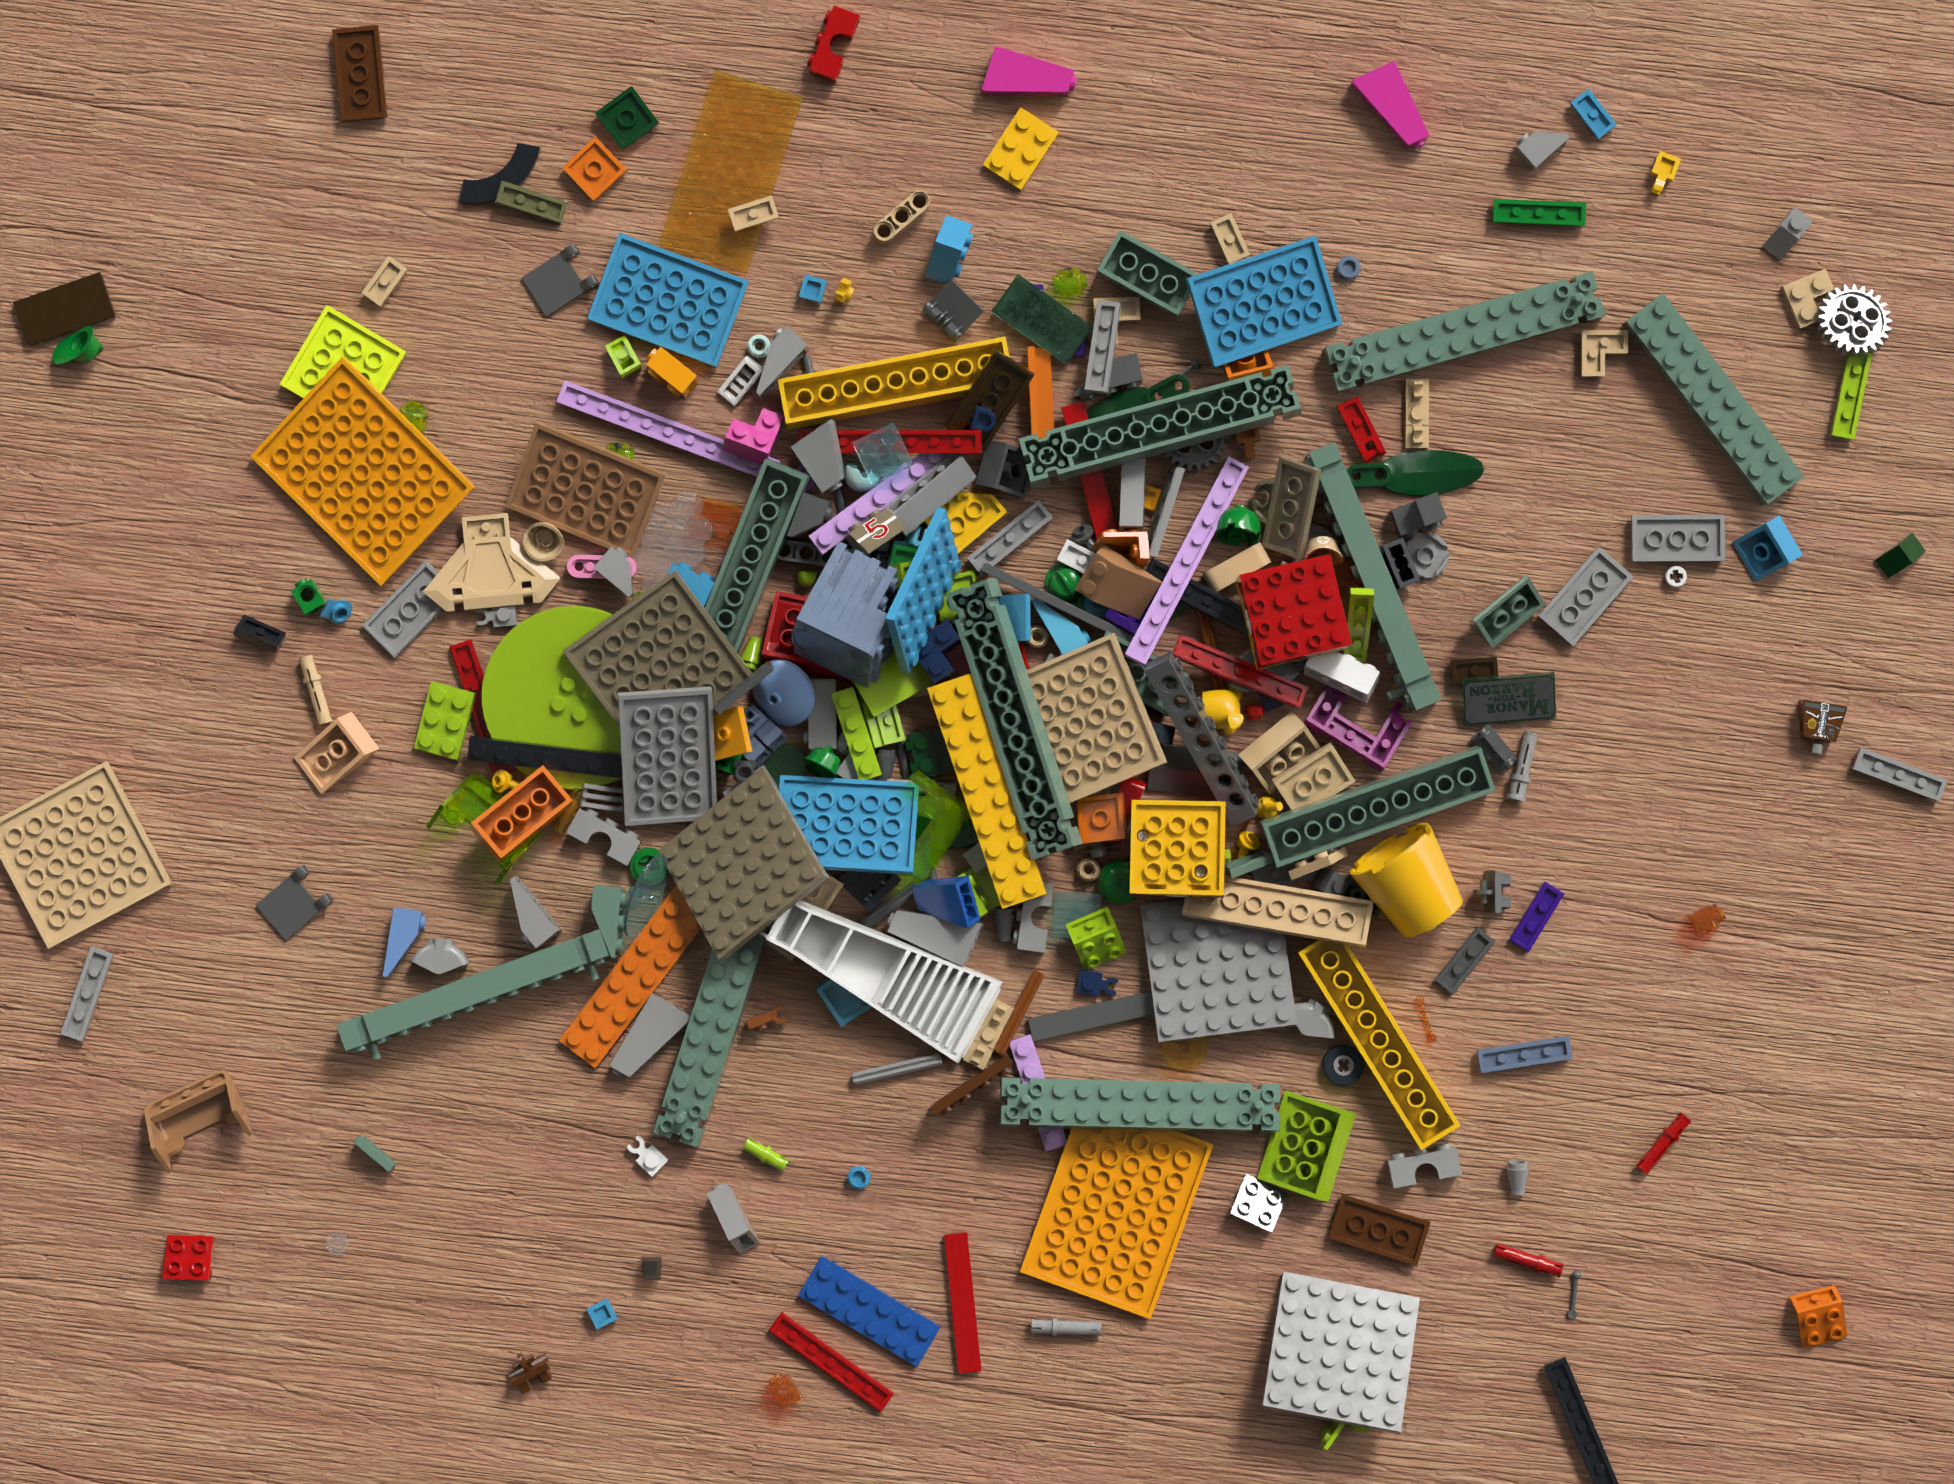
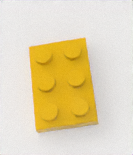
M1020 107L983 163V167L1022 191L1059 132Z

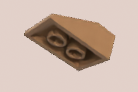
M1103 545L1093 557L1075 590L1093 602L1140 619L1162 584V581L1108 546Z

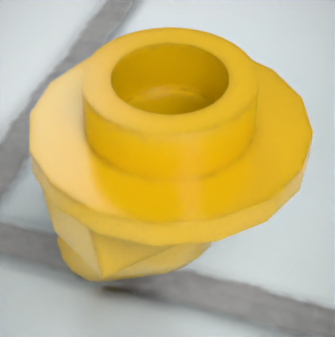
M505 770L496 771L492 778V787L498 793H503L508 788L514 789L520 783L512 780L513 776Z
M1261 797L1258 800L1260 806L1257 814L1263 819L1275 816L1278 811H1281L1283 805L1281 802H1276L1272 797Z
M1249 831L1241 832L1237 839V845L1240 847L1237 859L1247 856L1249 850L1258 849L1260 841L1255 833Z

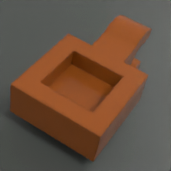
M1259 427L1235 433L1237 445L1244 444L1245 461L1255 459L1254 443L1260 442Z
M779 1005L771 1011L746 1020L749 1029L762 1030L769 1027L767 1022L772 1020L778 1023L786 1022L788 1016L784 1018L777 1016L778 1010L783 1009L784 1006Z

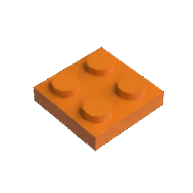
M596 136L562 167L593 202L627 172V169Z
M1123 793L1089 796L1077 800L1078 825L1082 845L1127 840Z

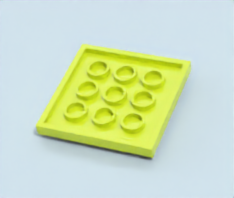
M326 305L280 385L304 398L340 358L345 357L383 394L407 352Z

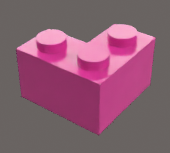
M763 408L755 426L733 418L725 436L723 451L762 465L764 459L770 458L781 432L784 416Z

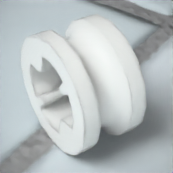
M1672 566L1665 573L1666 582L1674 587L1682 586L1687 579L1686 571L1679 566ZM1673 570H1677V573L1682 574V579H1678L1680 581L1678 583L1670 579V574H1673Z

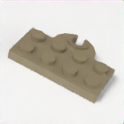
M1279 457L1275 478L1258 481L1253 491L1256 493L1264 492L1267 500L1264 503L1261 499H1251L1253 512L1261 522L1266 524L1262 546L1296 559H1303L1321 469L1287 457Z

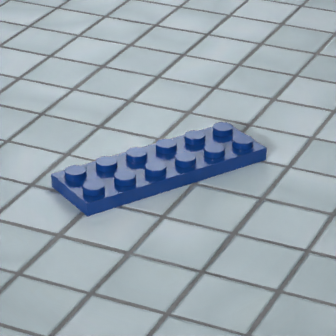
M821 1255L798 1294L799 1297L916 1367L941 1328L940 1325Z

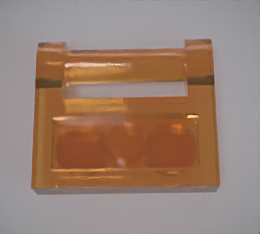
M697 495L689 537L696 538V536L727 542V545H730L740 522L743 505ZM699 521L729 526L730 531L729 533L702 528L699 527Z

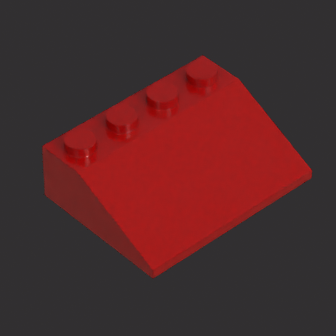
M776 591L761 654V664L775 659H782L794 663L804 673L852 682L793 653L792 630L808 597Z

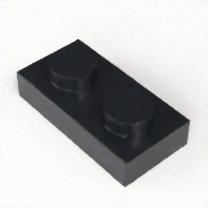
M243 615L235 627L233 635L276 653L285 639L286 632Z

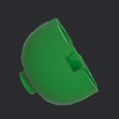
M1235 505L1220 515L1214 535H1217L1218 541L1227 545L1240 547V542H1248L1247 546H1252L1260 541V520L1246 506Z
M1117 859L1106 863L1100 870L1097 879L1098 889L1102 897L1116 905H1125L1134 901L1137 896L1130 895V861Z

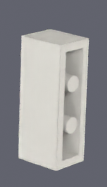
M1334 652L1309 658L1305 664L1304 675L1367 703L1379 681L1380 671H1377L1376 667L1366 663L1364 665L1356 661L1349 654L1343 655Z

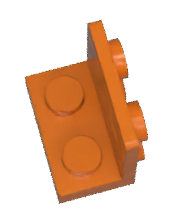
M1114 529L1105 530L1100 534L1092 547V552H1097L1103 545L1108 546L1115 552H1126L1125 558L1140 568H1143L1150 558L1147 532H1140L1138 529H1131L1126 532H1117Z
M1835 1285L1790 1296L1791 1305L1798 1318L1803 1348L1847 1337L1843 1301Z

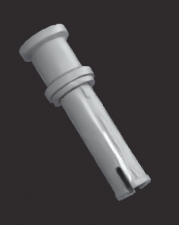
M1524 731L1516 770L1510 776L1512 782L1509 794H1506L1507 799L1526 803L1527 785L1531 782L1528 776L1538 737L1536 733ZM1529 745V749H1528V753H1527V757H1526V762H1525V764H1523L1524 758H1525L1526 749H1527V746ZM1520 784L1519 792H1518V794H1516V793H1517L1518 785Z

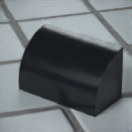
M1403 538L1379 547L1396 590L1420 581Z

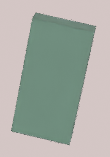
M1260 850L1225 864V875L1235 878L1273 863L1272 855Z
M365 1135L358 1136L354 1141L359 1148L386 1171H392L397 1165L392 1158Z

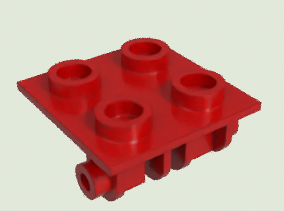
M167 1235L162 1279L209 1281V1278H212V1269L210 1267L214 1236Z

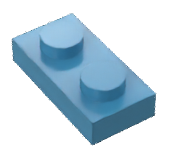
M1589 88L1570 102L1571 107L1597 140L1617 125Z

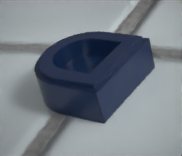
M976 405L970 429L982 430V432L992 430L996 424L994 412L989 408Z

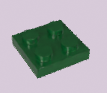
M633 86L595 112L622 151L659 125L658 120Z

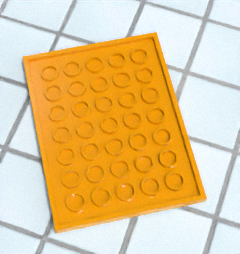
M345 357L340 358L250 456L380 586H383L475 488Z
M1071 1129L1020 1272L1151 1319L1214 1144L1179 1131Z

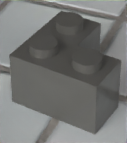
M1438 492L1389 511L1398 537L1405 536V539L1419 535L1417 530L1426 528L1427 531L1441 527L1443 525L1442 521L1447 518Z

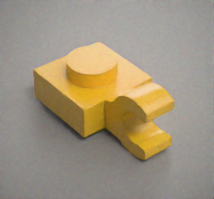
M1662 151L1658 152L1650 173L1656 176L1650 191L1651 193L1659 195L1663 190L1665 181L1672 182L1681 161L1680 158Z

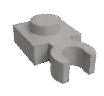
M516 605L492 607V611H488L485 608L476 609V613H484L486 615L484 621L477 622L480 626H485L490 621H493L494 627L518 625Z

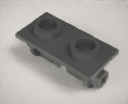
M1489 723L1471 737L1473 742L1482 748L1483 754L1499 773L1508 769L1518 759Z

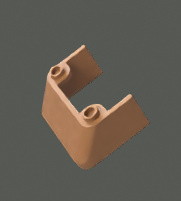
M218 1070L150 1102L144 1110L151 1150L167 1174L172 1172L169 1157L181 1152L185 1144L184 1137L225 1119L229 1126L241 1125L247 1136L252 1135L248 1112L231 1076L226 1070Z

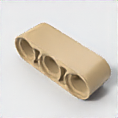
M915 191L882 218L874 227L876 240L882 244L890 243L924 215L930 207L928 194L924 191ZM917 197H922L926 200V205L922 208H917L914 206L913 201ZM899 212H905L909 217L906 222L900 223L895 219L896 215ZM881 227H888L891 233L888 237L883 238L878 235V230Z
M1261 542L1204 572L1202 576L1209 588L1217 593L1235 583L1240 574L1257 571L1271 563V560Z

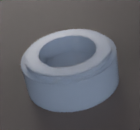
M1345 256L1338 262L1337 272L1345 280L1354 279L1360 272V263L1353 256Z

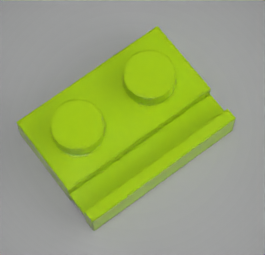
M865 703L860 704L873 748L906 740L896 705L873 718Z

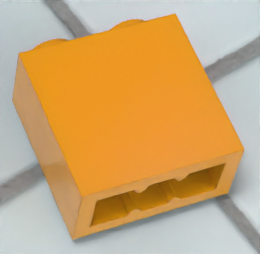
M662 347L658 350L653 349L646 358L648 360L646 365L650 369L648 371L650 376L659 383L662 381L666 382V388L676 397L682 395L686 398L700 381L696 374Z

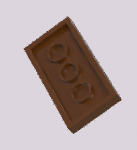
M379 26L332 29L341 122L388 118Z
M1006 1054L933 1103L930 1109L934 1115L940 1113L943 1116L953 1109L952 1104L957 1100L961 1103L972 1096V1090L977 1087L982 1090L992 1083L990 1078L996 1074L1001 1077L1011 1070L1009 1065L1013 1063Z
M1341 1193L1328 1238L1417 1266L1431 1222Z

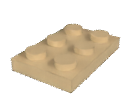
M1331 742L1272 779L1291 810L1333 796L1356 782Z

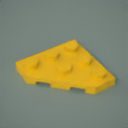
M958 492L950 502L940 507L946 509L948 519L951 521L950 526L952 533H954V542L958 548V554L1007 513L1006 509L993 494ZM932 517L927 518L924 521L928 526L931 522Z

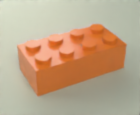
M542 765L472 821L470 829L500 864L571 807L573 800Z

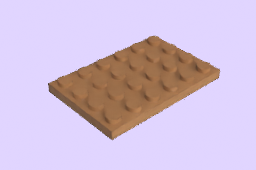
M537 421L505 507L539 521L553 524L556 528L609 549L612 546L616 550L620 547L629 554L628 557L634 559L666 473Z

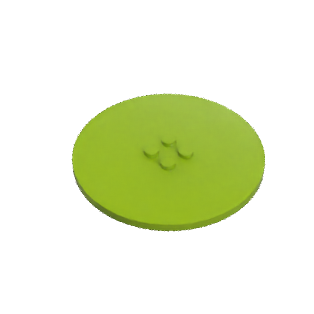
M585 606L555 607L526 618L508 632L498 644L489 660L482 685L483 714L492 738L621 753L619 726L563 652L565 648L613 614ZM514 766L527 776H530L539 769ZM548 770L559 785L565 789H582L583 783L602 786L620 779Z

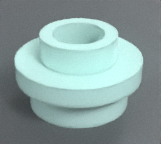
M764 335L751 337L748 342L750 354L756 358L765 357L771 345L769 339ZM758 342L764 345L760 351L755 349V345Z

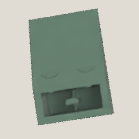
M593 885L591 909L610 956L615 958L619 956V953H623L624 939H621L620 935L621 930L625 929L626 916L622 914L623 907L628 904V893L625 892V887Z

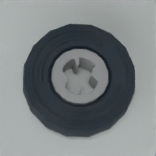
M1345 1044L1336 1045L1329 1049L1323 1058V1073L1335 1085H1351L1358 1081L1363 1074V1058L1359 1051L1352 1046ZM1340 1059L1342 1061L1345 1059L1349 1061L1347 1063L1348 1070L1344 1071L1342 1069L1341 1072L1337 1069Z

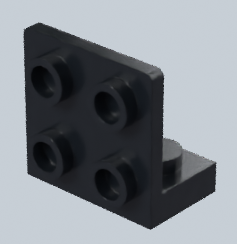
M846 871L838 879V881L844 884L843 887L869 913L902 880L895 873Z

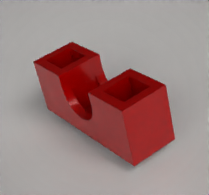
M835 5L832 11H827L823 22L826 24L824 32H819L815 45H818L815 54L811 53L807 66L810 67V74L833 83L837 82L844 59L835 55L830 50V46L837 38L842 37L853 40L860 21L859 14Z

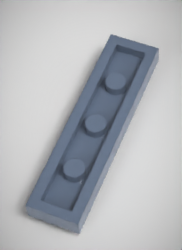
M1569 1036L1477 1050L1480 1073L1573 1059Z

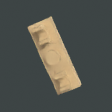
M1405 379V449H1428L1429 379Z
M998 999L995 1000L963 1058L964 1061L984 1070L1014 1007Z

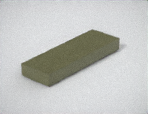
M501 181L495 200L497 204L559 224L562 223L568 204L567 201L505 181Z

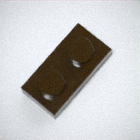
M1497 657L1450 661L1452 684L1499 680Z

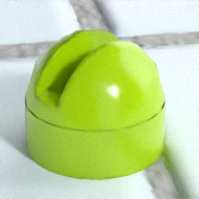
M799 569V583L805 587L811 586L816 580L817 572Z

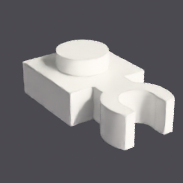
M636 1136V1140L640 1143L639 1148H633L630 1144L627 1148L631 1153H638L640 1155L636 1162L653 1177L669 1159L653 1144L647 1148L644 1139L641 1136Z

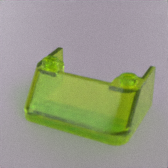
M916 771L910 776L909 780L928 792L922 801V808L927 815L932 817V820L915 843L913 875H898L921 882L926 880L936 868L970 818V813L964 802L920 771Z
M471 774L440 804L426 827L430 829L440 818L453 826L460 825L464 820L471 824L472 821L506 794L496 792L492 787V783L482 775ZM543 829L499 864L504 869L495 880L496 884H499L516 867L540 837Z

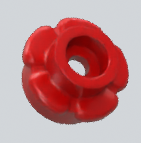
M1246 704V709L1243 711V714H1247V719L1261 720V716L1266 715L1264 713V706Z

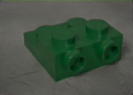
M940 727L908 734L909 739L905 740L907 752H912L914 761L910 762L913 776L917 775L918 779L955 771Z

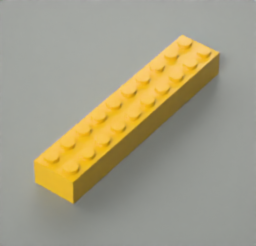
M1006 337L778 379L787 430L823 424L832 418L834 421L964 397L995 349L1009 357Z
M970 673L927 688L1002 909L1047 894L1036 859H1031L1026 842H1029L1027 833L1022 831L972 674Z
M1316 939L1298 950V956L1354 1046L1359 1051L1417 1147L1423 1150L1460 1127L1461 1125L1349 945Z

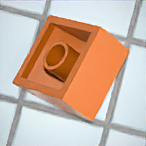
M1268 350L1222 365L1226 382L1262 372L1263 377L1271 376V369H1274Z

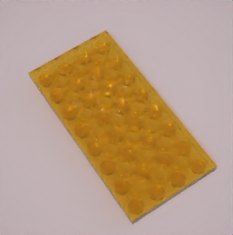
M716 69L714 70L659 243L660 246L748 274L763 224L735 232L728 209L773 195L803 97Z

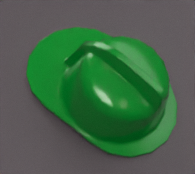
M86 326L80 331L64 338L54 349L52 359L58 365L72 360L81 364H87L103 352L104 347L94 336L92 326Z
M1065 564L1053 566L1045 577V586L1048 593L1086 611V608H1084L1086 596L1075 590L1082 577L1079 571Z
M827 745L825 748L815 747L807 757H804L807 770L815 777L838 778L837 771L840 759L833 753V748L830 745Z

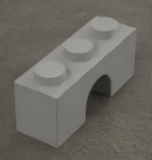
M586 807L585 810L579 808L566 833L586 844H589L594 834L598 832L606 833L611 839V848L607 855L629 866L634 854L642 843L638 839L639 834L629 829L626 832L618 829L619 824L609 818H606L605 821L598 818L599 813L589 807Z
M1044 882L1047 894L1024 901L1023 906L1018 907L1016 921H1020V929L1015 930L1013 944H1017V949L1045 953L1048 929L1034 926L1031 921V913L1038 906L1051 907L1053 883Z
M1450 1143L1436 1145L1437 1149L1428 1151L1426 1147L1423 1150H1413L1414 1154L1405 1156L1404 1152L1392 1154L1391 1159L1386 1160L1392 1188L1417 1184L1415 1171L1424 1163L1434 1166L1438 1179L1462 1175L1457 1148L1450 1146Z

